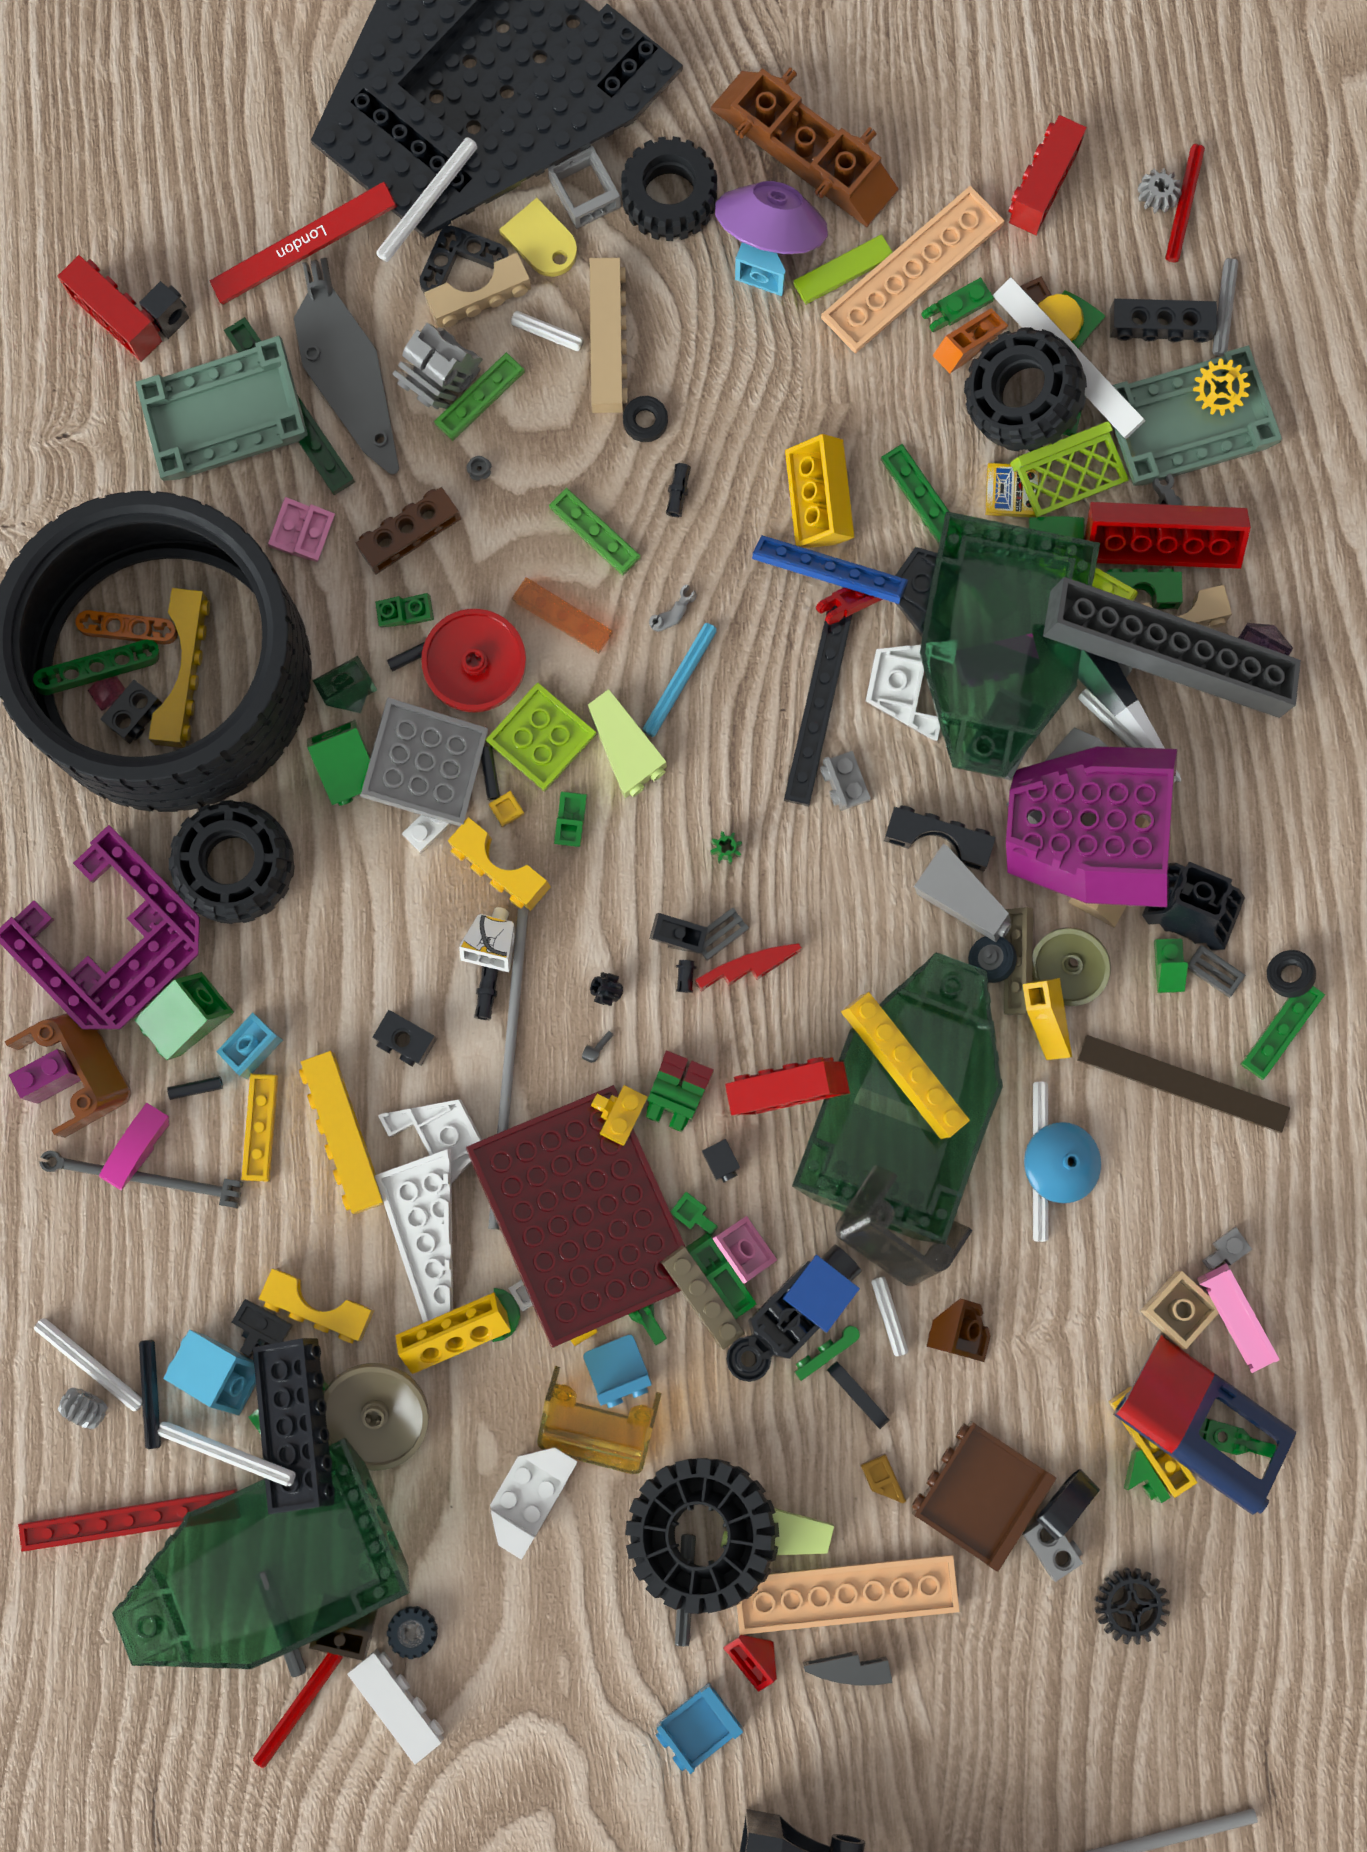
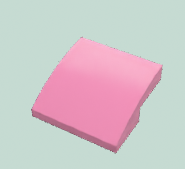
M285 497L267 546L297 557L318 562L335 513L312 504L307 506Z

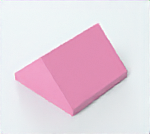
M747 1216L713 1238V1241L743 1284L777 1261Z

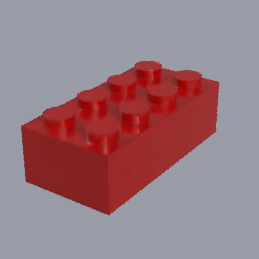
M1061 115L1058 116L1055 124L1050 122L1044 134L1043 143H1039L1033 156L1034 160L1031 165H1028L1022 178L1023 182L1020 187L1016 188L1011 199L1012 203L1008 210L1011 213L1010 224L1037 235L1080 150L1087 127Z
M78 255L57 277L69 296L133 356L142 362L162 342L158 334L160 329L153 322L154 318L145 309L140 311L135 306L136 302L126 292L122 294L117 289L118 285L108 275L104 278L99 273L101 271L91 259L85 261Z
M823 1057L812 1058L803 1064H786L782 1066L783 1069H765L758 1071L756 1075H739L734 1077V1082L725 1084L731 1116L756 1115L850 1094L844 1062L834 1061L833 1057L824 1059Z

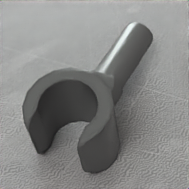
M608 1031L595 1048L587 1045L582 1053V1059L590 1063L596 1062L600 1051L611 1039L613 1033Z

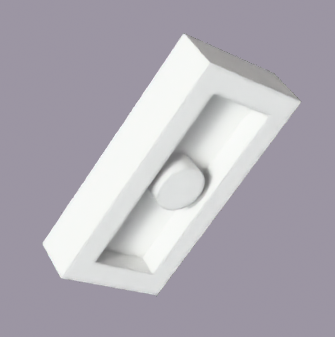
M420 815L402 835L422 853L451 824Z

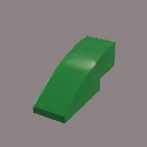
M705 1233L686 1247L735 1320L757 1305L708 1233Z

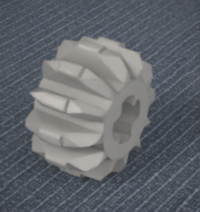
M1154 168L1151 170L1150 175L1145 174L1137 190L1140 193L1139 201L1145 202V209L1151 206L1153 207L1154 214L1158 212L1159 208L1165 213L1169 207H1174L1177 204V199L1181 195V189H1179L1181 183L1180 180H1173L1175 177L1174 172L1167 175L1165 168L1160 173Z
M70 1388L62 1396L58 1411L62 1417L67 1418L68 1421L76 1425L95 1429L103 1421L108 1407L103 1400L90 1392Z

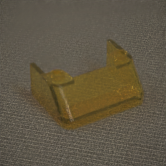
M555 1366L544 1402L537 1439L539 1448L542 1450L556 1448L575 1460L629 1474L640 1473L644 1467L662 1393L656 1392L652 1408L645 1405L634 1406L630 1409L629 1415L626 1416L576 1403V1392L568 1385L557 1384L561 1367Z

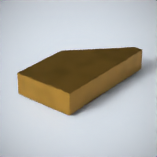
M886 1454L861 1464L871 1491L902 1504L906 1502Z

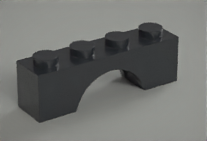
M900 805L899 808L894 807L884 842L909 849L915 841L922 837L938 836L952 844L958 858L965 866L985 871L996 838L990 836L991 833L980 828H976L975 831L965 828V824L958 821H950V823L940 821L939 816L931 813H925V815L914 813L915 809L908 806Z

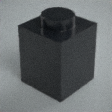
M726 1139L702 1150V1154L716 1181L722 1179L724 1183L738 1176L736 1171L740 1169V1166Z

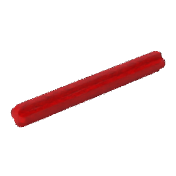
M1193 144L1190 148L1181 187V195L1178 200L1165 259L1169 262L1176 263L1180 259L1205 151L1203 145Z
M330 1653L326 1655L254 1756L253 1762L261 1768L267 1766L341 1662L343 1656Z

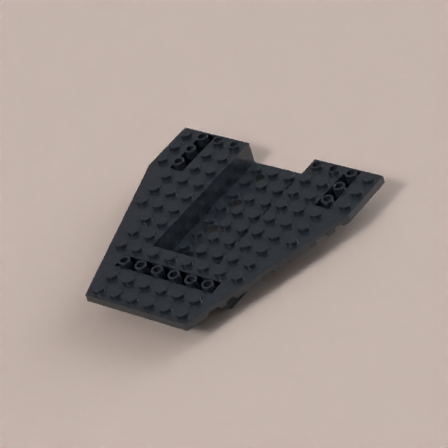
M376 0L315 129L311 143L367 191L385 182L397 204V207L391 211L402 219L463 140L469 137L477 144L476 151L414 228L422 237L427 238L452 224L451 221L474 212L475 208L483 203L488 204L521 186V182L534 175L536 177L539 176L550 166H557L591 147L590 144L603 137L606 139L613 135L615 130L633 124L683 70V65L609 4H606L598 11L585 0ZM570 20L580 22L576 28H570L566 24ZM506 24L510 29L505 33H500L497 31V27ZM537 55H545L547 60L543 63H537L534 61V58ZM473 59L477 64L472 68H467L463 65L464 62ZM504 90H511L514 92V95L506 99L501 96V93ZM440 94L444 98L440 103H433L430 101L431 97ZM471 125H478L481 128L476 134L469 133L467 129Z

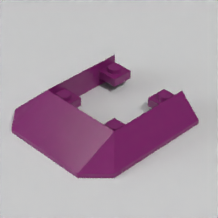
M108 825L90 842L91 846L73 864L92 883L113 866L145 899L127 917L128 921L144 938L115 966L105 973L91 957L86 956L69 973L36 939L54 919L35 900L15 918H9L0 927V944L82 1029H122L199 955L200 917Z

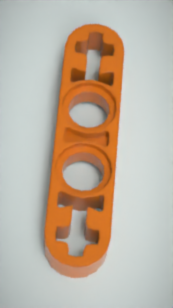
M85 610L80 612L75 620L78 630L82 634L91 637L136 642L152 640L156 644L166 645L173 643L178 636L176 626L170 620L163 618ZM91 618V620L94 623L101 624L102 630L100 631V627L98 625L92 624L89 625V628L87 629L83 625V622H87L88 619ZM112 620H119L121 623L120 629L116 632H109L107 629L108 623ZM144 623L146 631L142 635H135L133 633L135 624ZM152 624H154L153 627L156 630H164L165 626H167L171 633H166L165 637H163L160 632L152 631Z

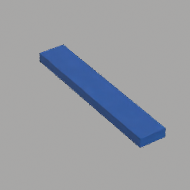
M761 535L752 559L897 604L900 603L908 583L907 579L763 535Z

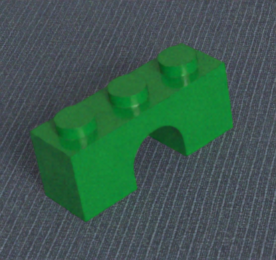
M1143 568L1135 569L1132 572H1122L1121 569H1109L1105 572L1135 590L1146 591L1150 595L1152 607L1155 609H1178L1183 602L1182 572H1174V569L1170 568L1160 569L1158 572H1148L1147 569Z

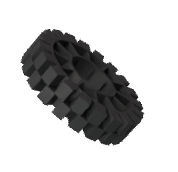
M686 1459L677 1461L674 1465L665 1466L655 1473L656 1476L653 1479H648L639 1489L642 1494L639 1498H634L629 1512L633 1513L632 1520L626 1521L625 1535L630 1536L631 1544L626 1545L628 1558H634L636 1567L632 1569L638 1580H644L648 1584L645 1589L654 1598L660 1597L665 1600L664 1605L675 1610L684 1609L685 1613H713L728 1609L748 1599L758 1590V1585L766 1581L771 1572L769 1566L772 1561L776 1560L778 1547L775 1546V1538L779 1537V1525L774 1523L772 1514L776 1513L772 1501L767 1500L763 1494L766 1490L758 1480L753 1481L749 1477L750 1473L739 1466H732L730 1462L720 1459ZM696 1504L709 1506V1511H717L725 1522L723 1526L727 1528V1545H723L725 1550L717 1561H708V1566H699L693 1564L694 1560L685 1559L678 1550L679 1543L676 1544L675 1528L679 1525L678 1519L685 1510H694L693 1505Z

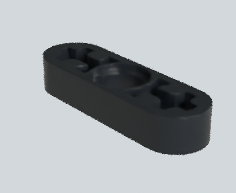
M837 1361L827 1369L829 1374L879 1429L890 1421Z

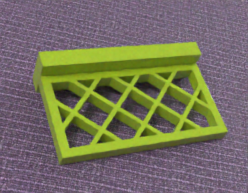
M1109 421L1059 440L1053 445L1049 444L1018 456L1010 462L1013 471H1017L1036 518L1129 481L1110 435V432L1113 430ZM1105 441L1108 449L1106 458L1094 453L1097 444ZM1075 452L1087 455L1084 467L1071 462ZM1091 458L1104 463L1100 474L1088 470ZM1055 460L1065 464L1061 476L1049 471L1051 463ZM1107 466L1116 469L1119 479L1112 481L1104 477ZM1069 467L1081 472L1077 483L1065 478ZM1033 469L1042 473L1038 485L1030 482L1027 471ZM1085 474L1097 479L1094 489L1090 490L1081 486ZM1046 476L1059 481L1055 492L1042 487ZM1063 483L1075 488L1072 498L1067 499L1058 495ZM1040 492L1052 497L1049 507L1042 510L1037 500Z

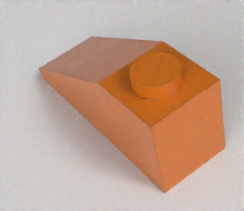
M990 308L946 335L933 354V357L949 373H952L979 353L988 342L990 343L1006 330L1008 325Z

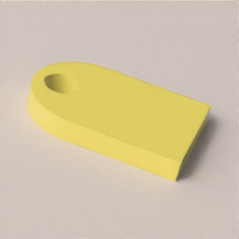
M538 198L534 199L499 229L504 239L541 275L549 277L560 276L569 271L576 261L577 246L573 235ZM557 255L567 257V261L561 265L554 263L553 259Z

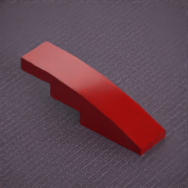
M797 943L771 947L741 956L702 975L695 980V983L702 992L721 978H724L730 986L752 972L756 980L801 952L802 947Z

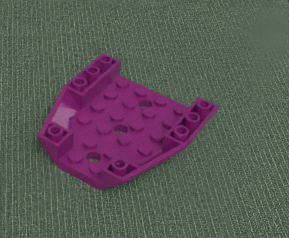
M1096 746L1017 769L1013 776L1009 793L1006 832L1007 873L1088 904L1167 907L1173 788L1178 750ZM1032 811H1040L1043 815L1042 820L1037 824H1032L1028 821V815ZM1086 813H1093L1097 817L1096 822L1091 826H1085L1081 822L1083 815ZM1140 815H1147L1151 818V823L1146 828H1139L1136 825V819Z

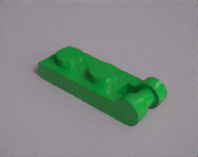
M854 1326L845 1327L841 1338L834 1343L829 1339L818 1347L819 1354L812 1359L807 1355L797 1362L796 1366L798 1369L794 1373L799 1380H804L855 1343L860 1337L859 1330Z

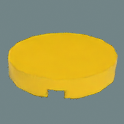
M1055 294L1048 296L1038 304L1041 310L1071 342L1077 338L1081 326H1083L1084 317L1081 307L1073 298L1068 295Z

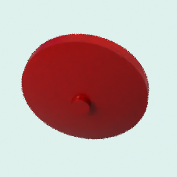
M465 609L446 616L430 631L422 650V670L429 688L444 704L464 712H483L502 705L517 691L525 675L526 652L518 631L504 617L484 609Z

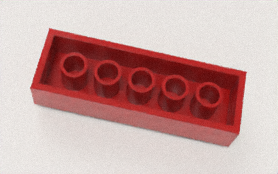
M1090 502L1085 531V544H1083L1085 561L1088 563L1241 569L1251 529L1248 509L1238 507Z

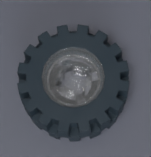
M409 1606L397 1612L389 1622L387 1630L388 1644L393 1648L392 1651L398 1653L400 1657L408 1659L420 1658L428 1653L435 1644L438 1635V1626L434 1616L427 1609L424 1610L419 1606Z

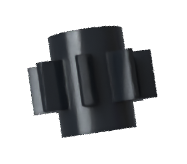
M601 972V977L597 976L592 980L590 993L596 996L594 1002L612 1006L613 1002H617L621 998L623 986L618 982L619 976Z

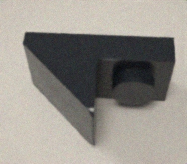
M656 913L649 939L667 944L668 948L702 953L708 928L662 913Z

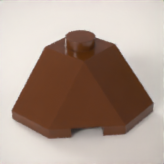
M961 1298L933 1319L926 1347L985 1362L991 1335L989 1328L983 1325L981 1316L984 1312L981 1304Z

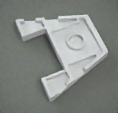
M958 640L876 649L865 702L931 740L938 741L942 717L916 712L926 660L953 665Z
M462 1100L378 1115L389 1137L414 1125L429 1155L451 1149V1184L471 1163L466 1146L482 1140Z

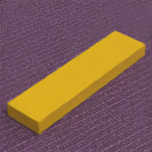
M250 1073L241 1177L243 1181L270 1182L278 1075Z

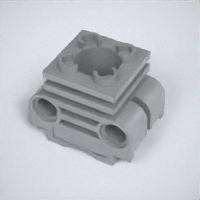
M426 323L422 331H415L403 350L402 356L413 365L400 362L398 366L407 373L395 370L392 375L399 379L397 384L406 391L412 389L419 395L417 399L425 406H432L437 410L439 407L447 409L450 404L443 398L455 401L457 397L449 390L459 393L465 391L481 370L478 366L483 359L475 352L463 348L454 336L444 328H435L432 324Z

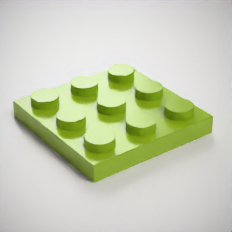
M537 682L486 738V742L545 792L595 737L596 732Z

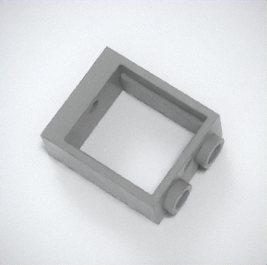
M593 145L559 165H552L548 168L549 180L576 229L621 208L620 195ZM591 165L605 193L574 207L560 180Z

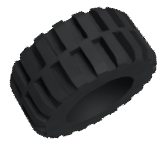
M666 136L658 137V141L654 143L652 140L645 142L643 149L637 147L633 151V158L629 157L627 159L625 170L622 171L621 176L623 208L625 214L629 215V221L633 226L638 225L641 233L646 235L649 232L651 233V238L659 240L660 237H666V241H673V237H680V240L688 238V233L692 232L695 235L701 231V224L703 226L708 224L710 214H713L715 211L717 200V172L714 170V163L711 158L706 157L705 150L701 147L694 148V142L690 140L682 142L680 137L673 136L672 140H666ZM676 174L688 180L693 186V191L689 197L679 203L662 204L653 200L646 193V187L658 176Z

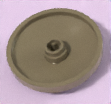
M365 1363L353 1366L339 1374L324 1393V1400L327 1406L326 1422L329 1431V1449L339 1459L353 1467L371 1471L396 1467L416 1453L426 1436L429 1424V1408L426 1397L417 1382L407 1373L396 1367L382 1363Z

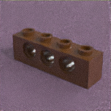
M442 487L437 490L432 489L419 502L406 505L399 515L394 518H386L382 521L379 528L363 533L359 537V541L355 543L359 552L375 575H377L461 520L460 513ZM427 511L435 512V515L430 519L422 517ZM405 525L414 526L409 533L401 532L402 527ZM383 539L392 540L391 544L387 547L379 546Z

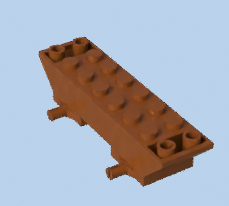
M763 68L759 72L741 71L711 106V110L736 128L735 133L737 136L740 135L742 139L746 136L816 189L814 193L817 196L819 195V198L822 199L826 196L865 227H868L899 190L882 165V157L872 151L868 145L877 135L876 131L868 127L866 132L859 138L851 135L843 128L837 130L801 103L802 97L792 91L789 84L797 76L796 71H792V68H788L781 78L771 75Z

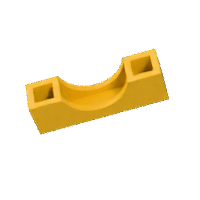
M469 817L448 840L452 846V854L461 861L466 858L471 862L470 868L480 877L484 874L492 879L490 884L500 893L504 890L511 895L509 900L520 909L525 906L531 911L551 888L547 880L528 865L516 870H504L493 865L489 855L492 838Z
M271 1269L259 1297L260 1300L265 1301L264 1307L275 1312H279L280 1308L290 1312L288 1317L302 1323L305 1319L315 1323L313 1328L328 1333L331 1329L340 1333L339 1339L353 1344L354 1340L362 1341L375 1311L351 1300H346L338 1308L331 1311L323 1312L316 1310L306 1302L302 1295L301 1279L278 1269Z

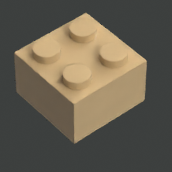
M1175 1271L1140 1310L1180 1349H1187L1219 1314L1211 1297L1183 1271Z

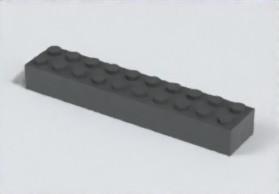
M1063 577L1050 591L1043 634L1046 638L1278 718L1296 706L1301 664L1299 659L1067 577Z

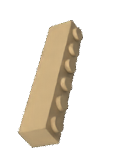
M589 258L592 413H623V404L628 403L627 388H623L622 379H627V363L622 364V355H627V339H622V331H627L626 315H621V307H626V291H621V283H626V268L621 267L620 258Z

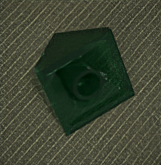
M358 656L312 680L326 706L361 713L366 697L377 691L376 686Z

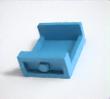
M710 1683L706 1684L661 1720L656 1727L658 1730L656 1737L664 1748L669 1746L675 1753V1756L672 1758L681 1771L686 1769L689 1774H692L698 1765L732 1738L736 1739L743 1733L742 1725Z

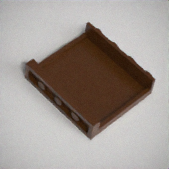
M970 1421L968 1425L963 1423L955 1436L958 1438L955 1446L953 1448L949 1446L941 1458V1461L944 1463L939 1471L934 1470L926 1482L929 1487L924 1495L919 1493L911 1505L914 1509L912 1514L999 1572L1057 1478Z

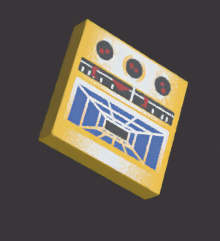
M988 463L985 515L1036 517L1017 471H1013L1011 464ZM1033 469L1027 471L1030 482L1038 485L1039 472Z

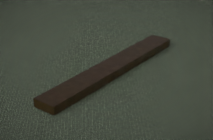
M1086 1035L1077 1060L1278 1133H1282L1290 1110L1288 1106Z

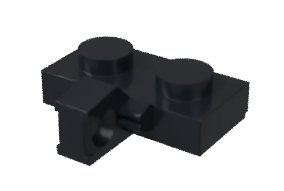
M247 1299L243 1301L231 1322L244 1330L242 1337L246 1338V1341L240 1352L249 1357L253 1355V1347L263 1346L266 1342L269 1344L284 1342L293 1326Z

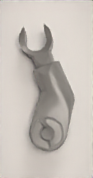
M684 585L680 591L681 598L675 602L671 610L651 616L649 619L651 628L659 632L678 624L687 609L686 605L695 601L697 597L695 590L689 597H685V593L689 590L690 586Z

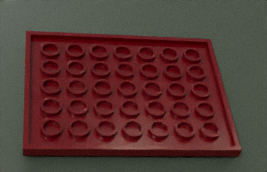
M614 1085L466 1146V1151L551 1349L681 1291L661 1261L681 1246L685 1247V1244L634 1129L632 1128L624 1146L600 1135L606 1120L601 1118L603 1112L592 1107L591 1104L597 1094L607 1099H610L611 1095L618 1097Z

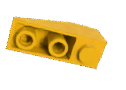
M1060 978L1023 984L1026 1010L1046 1060L1072 1057Z

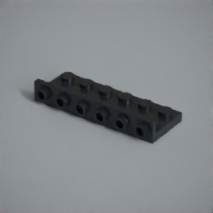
M300 1338L253 1347L263 1460L294 1471L296 1474L294 1483L291 1486H285L265 1478L268 1515L333 1506L335 1504V1488L331 1472L332 1459L328 1442L329 1431L326 1422L327 1406L323 1392L324 1377L321 1372L320 1362L321 1348L317 1338Z

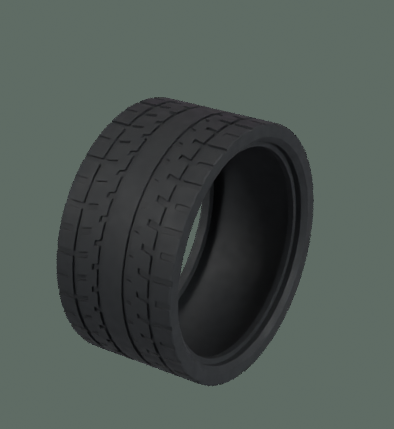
M130 491L127 493L120 492L105 495L101 499L98 497L67 510L57 516L58 519L50 521L41 528L19 551V556L14 558L5 573L4 579L0 583V698L4 701L2 704L8 715L16 723L15 725L22 734L42 753L89 791L104 799L107 798L113 803L125 807L130 806L138 810L178 812V810L186 811L201 808L205 804L212 805L247 788L249 783H254L264 775L284 753V748L289 746L297 732L298 726L301 724L306 710L305 703H308L310 694L312 661L309 657L311 651L308 636L305 633L306 629L297 607L270 560L248 532L246 533L233 519L226 517L222 512L207 504L204 506L198 500L156 491V493H151V491ZM185 559L214 566L246 585L256 596L262 622V649L254 679L248 692L234 712L218 728L189 746L173 752L144 757L120 756L94 750L77 742L69 734L60 717L54 694L41 695L35 690L34 674L40 669L53 666V658L59 635L75 606L98 583L124 568L151 560ZM47 678L42 679L45 686L50 684Z

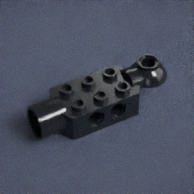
M836 1244L821 1258L851 1282L862 1272L857 1263ZM811 1261L805 1262L748 1320L751 1335L737 1339L728 1349L726 1358L728 1368L732 1375L739 1380L747 1382L759 1380L769 1370L772 1356L790 1359L819 1329L817 1325L783 1299ZM746 1351H751L755 1355V1363L751 1367H746L741 1361L742 1354Z

